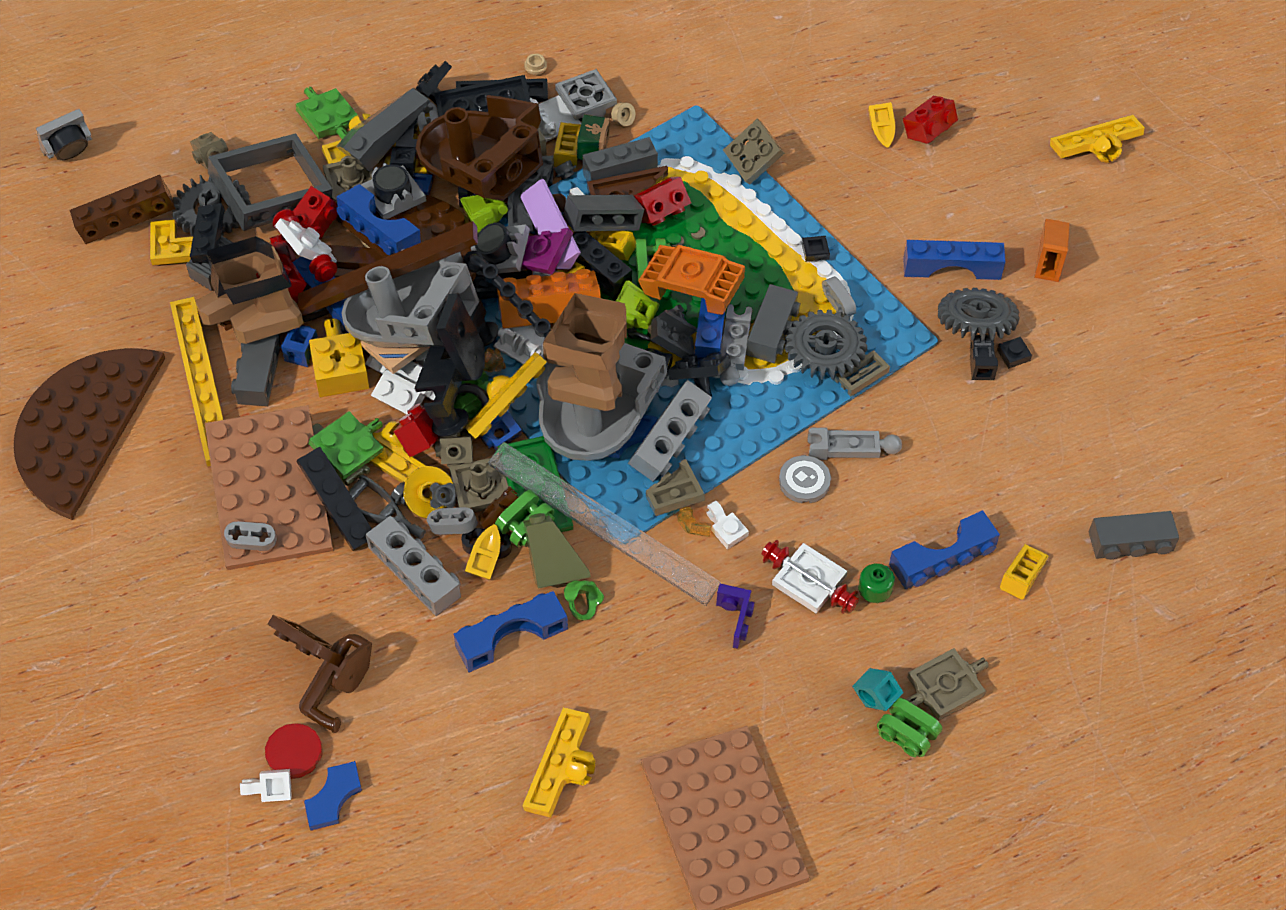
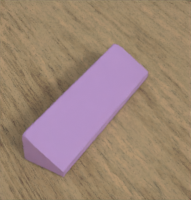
M540 179L521 194L520 198L539 235H541L542 231L556 233L560 232L563 228H568L544 179ZM573 236L556 269H571L581 252Z

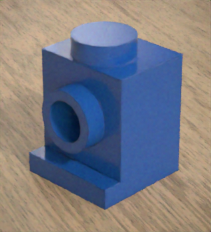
M303 325L289 330L281 346L285 362L304 367L309 366L311 358L309 340L318 338L316 329Z
M507 410L501 417L497 416L491 422L492 427L485 435L480 436L488 449L493 447L497 452L498 446L508 444L515 438L520 437L522 429ZM500 430L503 431L504 436L497 438L494 434Z

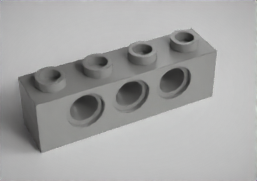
M687 379L628 464L651 481H654L659 474L663 477L672 466L669 462L671 457L677 458L685 447L682 444L684 438L690 439L698 428L695 425L697 419L702 421L709 412L710 408L707 405L712 397ZM681 410L685 411L688 416L684 415ZM669 429H672L676 435L672 434ZM656 447L660 448L663 451V454L659 453L656 450Z
M389 516L366 533L368 548L435 616L461 598L459 587L461 583L457 576L452 572L448 573L443 568L439 558L435 555L431 556L426 551L422 541L418 538L414 539L409 534V530L401 521L397 522L392 516ZM415 562L420 563V564L415 565V566H412V565H411L412 563H415ZM429 580H437L434 583H428Z

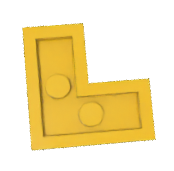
M175 220L151 222L150 260L152 265L190 262L193 237L177 238Z

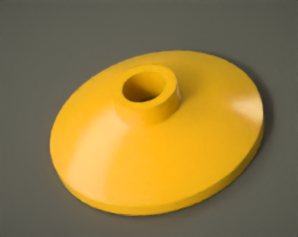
M433 466L418 468L408 476L404 484L403 495L405 503L419 517L427 519V516L436 510L430 505L432 500L430 486L433 483H438L439 485L453 484L449 475L440 468ZM425 488H427L430 491V496L428 498L423 496V490ZM440 506V507L437 508V509L447 508V507H446V506Z

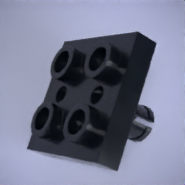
M446 61L439 67L435 64L428 73H425L417 82L418 85L414 89L436 104L434 93L441 91L437 88L438 84L452 66Z
M714 352L702 358H697L696 354L682 356V359L676 361L675 365L668 370L669 380L694 378V385L709 396H712L709 377L719 376L731 366L730 355L722 356L721 352Z

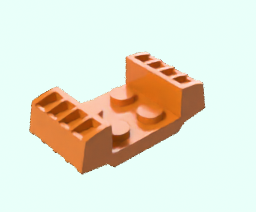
M659 245L658 250L638 281L644 294L661 300L666 290L669 289L704 298L709 313L723 315L744 279L745 266L729 261L722 255L682 245H677L676 247Z

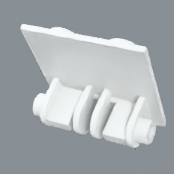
M559 95L539 104L541 117L539 129L546 142L558 136L560 122L581 124L579 120L574 119ZM530 98L531 102L538 103L537 100Z
M533 325L504 329L501 327L498 331L500 339L493 346L521 364H524L535 351L541 356L544 337L536 334Z

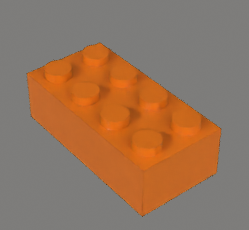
M580 269L576 273L555 272L550 276L530 275L524 279H503L505 282L514 284L516 294L522 300L532 303L533 312L540 319H547L550 323H555L574 293L601 298L600 287L594 270ZM497 289L502 328L532 325L527 319H523L518 315V309L510 301L502 299L500 291Z

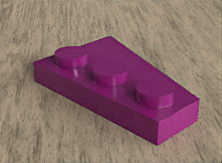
M563 228L560 232L556 233L542 231L541 235H528L521 268L552 275L573 232L569 228Z

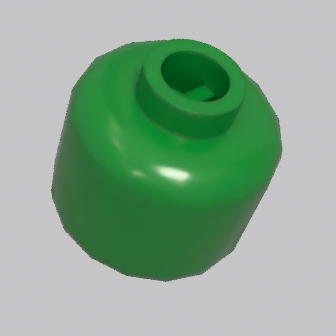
M869 564L860 574L858 583L860 595L870 603L886 601L893 592L894 574L889 567L883 564Z

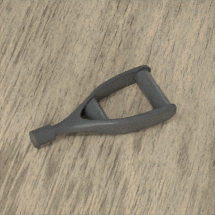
M365 475L359 476V480L348 491L353 500L366 487H369L388 502V505L379 515L360 509L368 522L380 524L386 518L396 513L397 516L393 518L397 522L401 521L404 523L409 533L419 539L424 537L426 530L416 524H411L403 516L399 507L385 489Z

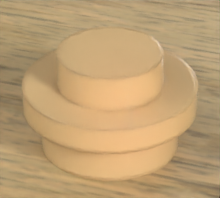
M531 54L527 57L524 67L528 73L538 75L545 72L547 62L542 55Z

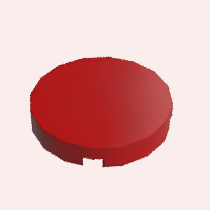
M299 723L286 724L276 729L268 738L265 746V758L270 769H290L291 779L302 778L310 774L322 757V743L316 731L307 725Z

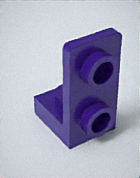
M720 583L717 591L716 606H720L728 611H740L733 641V648L738 649L740 640L746 641L749 625H746L745 621L746 617H752L755 602L750 601L751 590Z

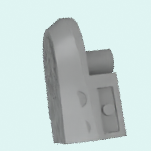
M458 252L392 279L387 267L378 266L372 268L365 275L369 289L347 298L342 309V318L346 330L353 337L379 348L445 347L436 331V327L448 295L459 293L470 316L478 305L479 300L467 264L463 263L461 253Z
M624 343L619 351L620 358L615 364L617 378L622 385V397H617L615 409L609 411L551 399L548 394L547 381L555 367L565 366L546 363L544 365L545 370L537 378L536 383L540 398L539 425L545 442L555 452L573 460H600L615 453L631 438L667 375L665 357ZM542 346L541 357L544 359Z

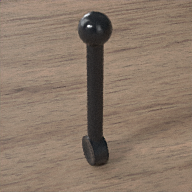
M634 327L628 328V337H638L654 343L651 341L650 336L637 332V329Z

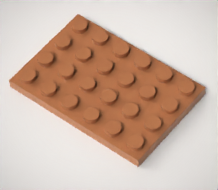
M309 405L205 423L226 569H238L333 551L327 510L296 462L297 459L314 450L308 444L309 439L314 436ZM237 521L265 523L273 527L277 541L273 548L266 551L235 549L228 545L224 537V530L228 524ZM236 530V534L232 536L234 540H238L239 536L244 535L241 534L240 530ZM263 532V535L259 538L261 542H265V539L270 537H268L267 532Z
M748 726L641 759L642 768L696 910H726L809 882L810 877Z

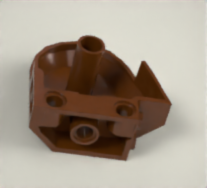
M487 95L488 112L466 111L463 108L455 107L447 110L444 115L435 118L423 128L416 143V152L420 164L439 179L460 186L486 199L504 201L543 165L538 132L541 123L538 103Z

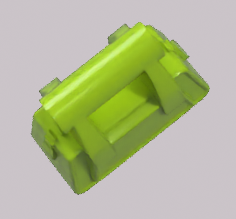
M478 195L460 199L468 219L476 224L477 233L488 224L500 221L503 215L508 212V207L504 201L486 199Z
M629 280L625 282L616 299V302L625 303L627 329L633 327L648 329L660 306L659 303L651 300L644 294L643 290Z

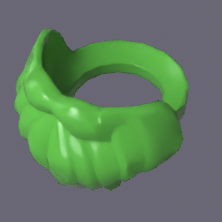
M575 580L568 583L564 589V596L569 602L572 615L582 621L592 618L596 612V606L604 600L603 593L593 581ZM578 594H586L588 610L584 615L579 614L574 606V600Z

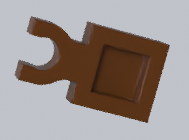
M509 486L498 499L495 498L478 516L480 524L485 529L494 525L501 513L519 498L517 492Z

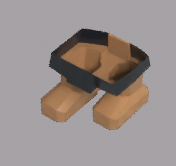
M255 236L207 250L211 271V284L214 291L195 301L203 324L214 325L231 320L238 342L247 344L299 328L304 323L301 311L288 291V288L292 287L290 279L273 245Z

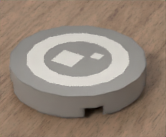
M806 455L793 457L786 461L780 470L779 485L781 491L794 502L803 503V501H809V503H814L824 498L829 491L831 481L829 468L823 461L815 457Z

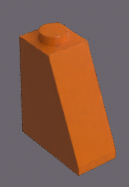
M1045 219L1034 278L1059 282L1068 252L1070 223Z

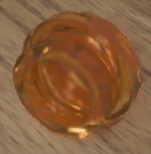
M488 347L485 351L484 371L491 373L494 370L501 371L506 369L501 352L497 348L493 350Z

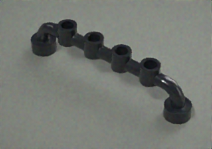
M478 251L467 252L463 262L467 264L469 272L476 273L481 271L484 280L493 283L500 291L502 299L510 301L518 309V315L523 319H527L535 327L536 334L546 338L551 330L550 322L547 319H540L533 312L532 303L522 300L516 294L514 284L505 282L498 275V268L494 264H487L481 253Z

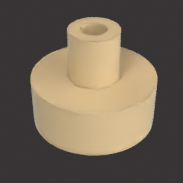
M622 102L617 103L611 113L613 122L619 126L631 125L636 115L635 109L631 104Z

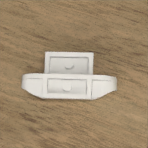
M370 354L365 364L383 374L371 396L406 415L411 407L419 403L421 404L424 397L434 401L435 394L433 391L416 392L414 389L422 369L421 365L411 361L392 374Z

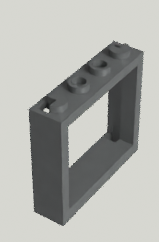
M296 133L208 156V174L243 231L272 223L273 218L279 211L285 209L294 211L308 189L246 206L226 172L293 155L314 188L332 199V187Z

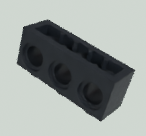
M576 231L572 236L581 252L576 262L583 265L585 269L594 270L600 290L615 301L625 282L628 280L632 282V269L586 231Z

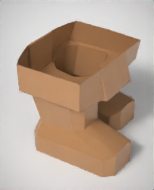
M574 293L543 341V356L547 363L565 366L555 367L547 381L548 394L551 399L603 411L615 409V400L617 397H622V385L617 378L615 364L620 358L619 351L625 343L624 338H627L625 303Z

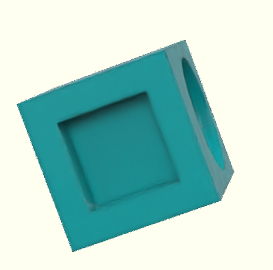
M869 668L852 686L865 707L887 711L904 693L890 671Z

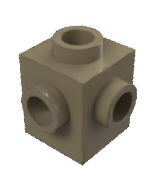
M212 132L200 135L198 138L190 141L194 150L192 151L194 160L207 170L208 156L228 151L225 141L222 138H218Z
M459 432L450 437H440V441L435 442L436 457H441V464H447V467L463 463H473L472 435L469 432Z

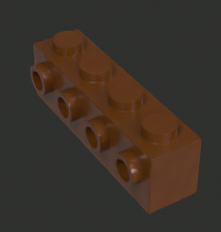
M157 175L70 210L74 228L84 243L88 244L176 208L170 190L161 175Z

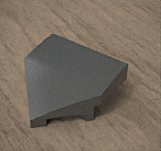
M681 304L673 309L665 310L656 316L651 323V341L680 358L685 355L694 354V344L691 335L697 331L695 326L685 320V314L682 313L685 310Z

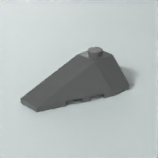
M412 88L353 127L336 147L347 156H353L356 163L370 172L431 101Z

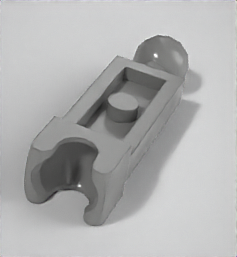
M729 304L727 307L720 351L722 356L730 355L731 366L720 374L721 382L727 386L735 385L740 378L738 370H744L747 340L752 317L751 307H747L742 315L734 313V306L732 304Z
M810 428L808 431L807 442L811 444L808 456L819 460H827V457L880 458V449H883L887 454L893 455L897 454L902 448V441L897 435L891 434L887 435L884 439H880L879 431L828 430L827 428Z

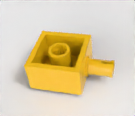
M332 318L334 327H331L330 319L324 322L327 337L309 340L319 398L370 389L361 340L353 337L350 333L341 334L340 321Z

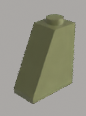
M538 513L529 516V520L523 521L534 581L538 589L591 577L586 565L549 515L545 516L544 513Z

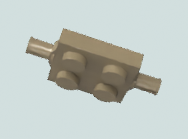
M953 648L908 672L907 678L917 693L905 700L915 706L924 703L939 721L985 695L986 690L978 681L976 674L989 667L988 662L982 657L969 664Z

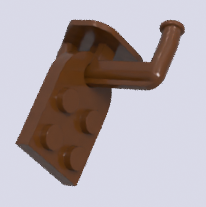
M272 615L267 625L276 630L274 632L275 636L286 642L291 641L296 644L295 648L310 656L311 654L319 659H324L300 700L299 709L303 715L320 726L331 730L334 734L337 733L341 726V719L339 717L333 718L317 707L331 684L334 689L345 693H351L359 686L370 666L372 642L360 635L348 634L331 645L296 622ZM351 646L357 648L351 654L346 655Z

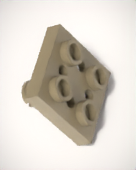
M758 118L723 149L744 181L749 185L785 154Z
M345 156L340 162L323 165L325 178L333 189V201L337 199L336 196L372 179L373 169L368 172L356 163L353 156Z
M500 456L449 467L459 508H470L473 512L483 511L508 488Z

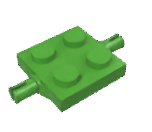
M309 86V89L307 87L304 90V94L309 99L296 104L298 114L318 139L338 134L343 139L348 133L346 129L349 128L350 120L358 114L336 88L322 94H317L312 87Z
M349 411L311 437L308 444L313 449L321 447L338 476L344 480L382 453L384 447L373 437V433L382 428L383 424L378 418H375V420L365 426Z

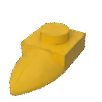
M892 103L870 105L868 112L871 129L881 144L888 148L895 135Z
M494 524L488 527L477 538L465 572L487 580L491 579L500 552V534L497 525Z

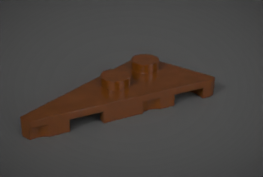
M668 166L587 181L589 195L634 196L667 177Z

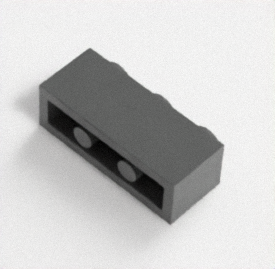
M650 137L583 155V175L586 181L657 168L658 153Z
M567 195L563 218L574 232L634 231L640 228L644 208L633 195Z
M772 284L769 285L747 340V356L775 363L778 354H783L786 345L784 338L787 335V329L792 327V317H797L801 303L797 302V291Z
M279 334L247 344L241 343L242 357L238 358L236 363V372L238 374L237 378L232 380L231 385L232 394H235L238 404L268 407L281 350Z
M1171 511L1093 518L1088 531L1096 559L1106 558L1111 560L1120 556L1130 555L1132 557H1140L1151 553L1167 554L1174 551L1179 540Z

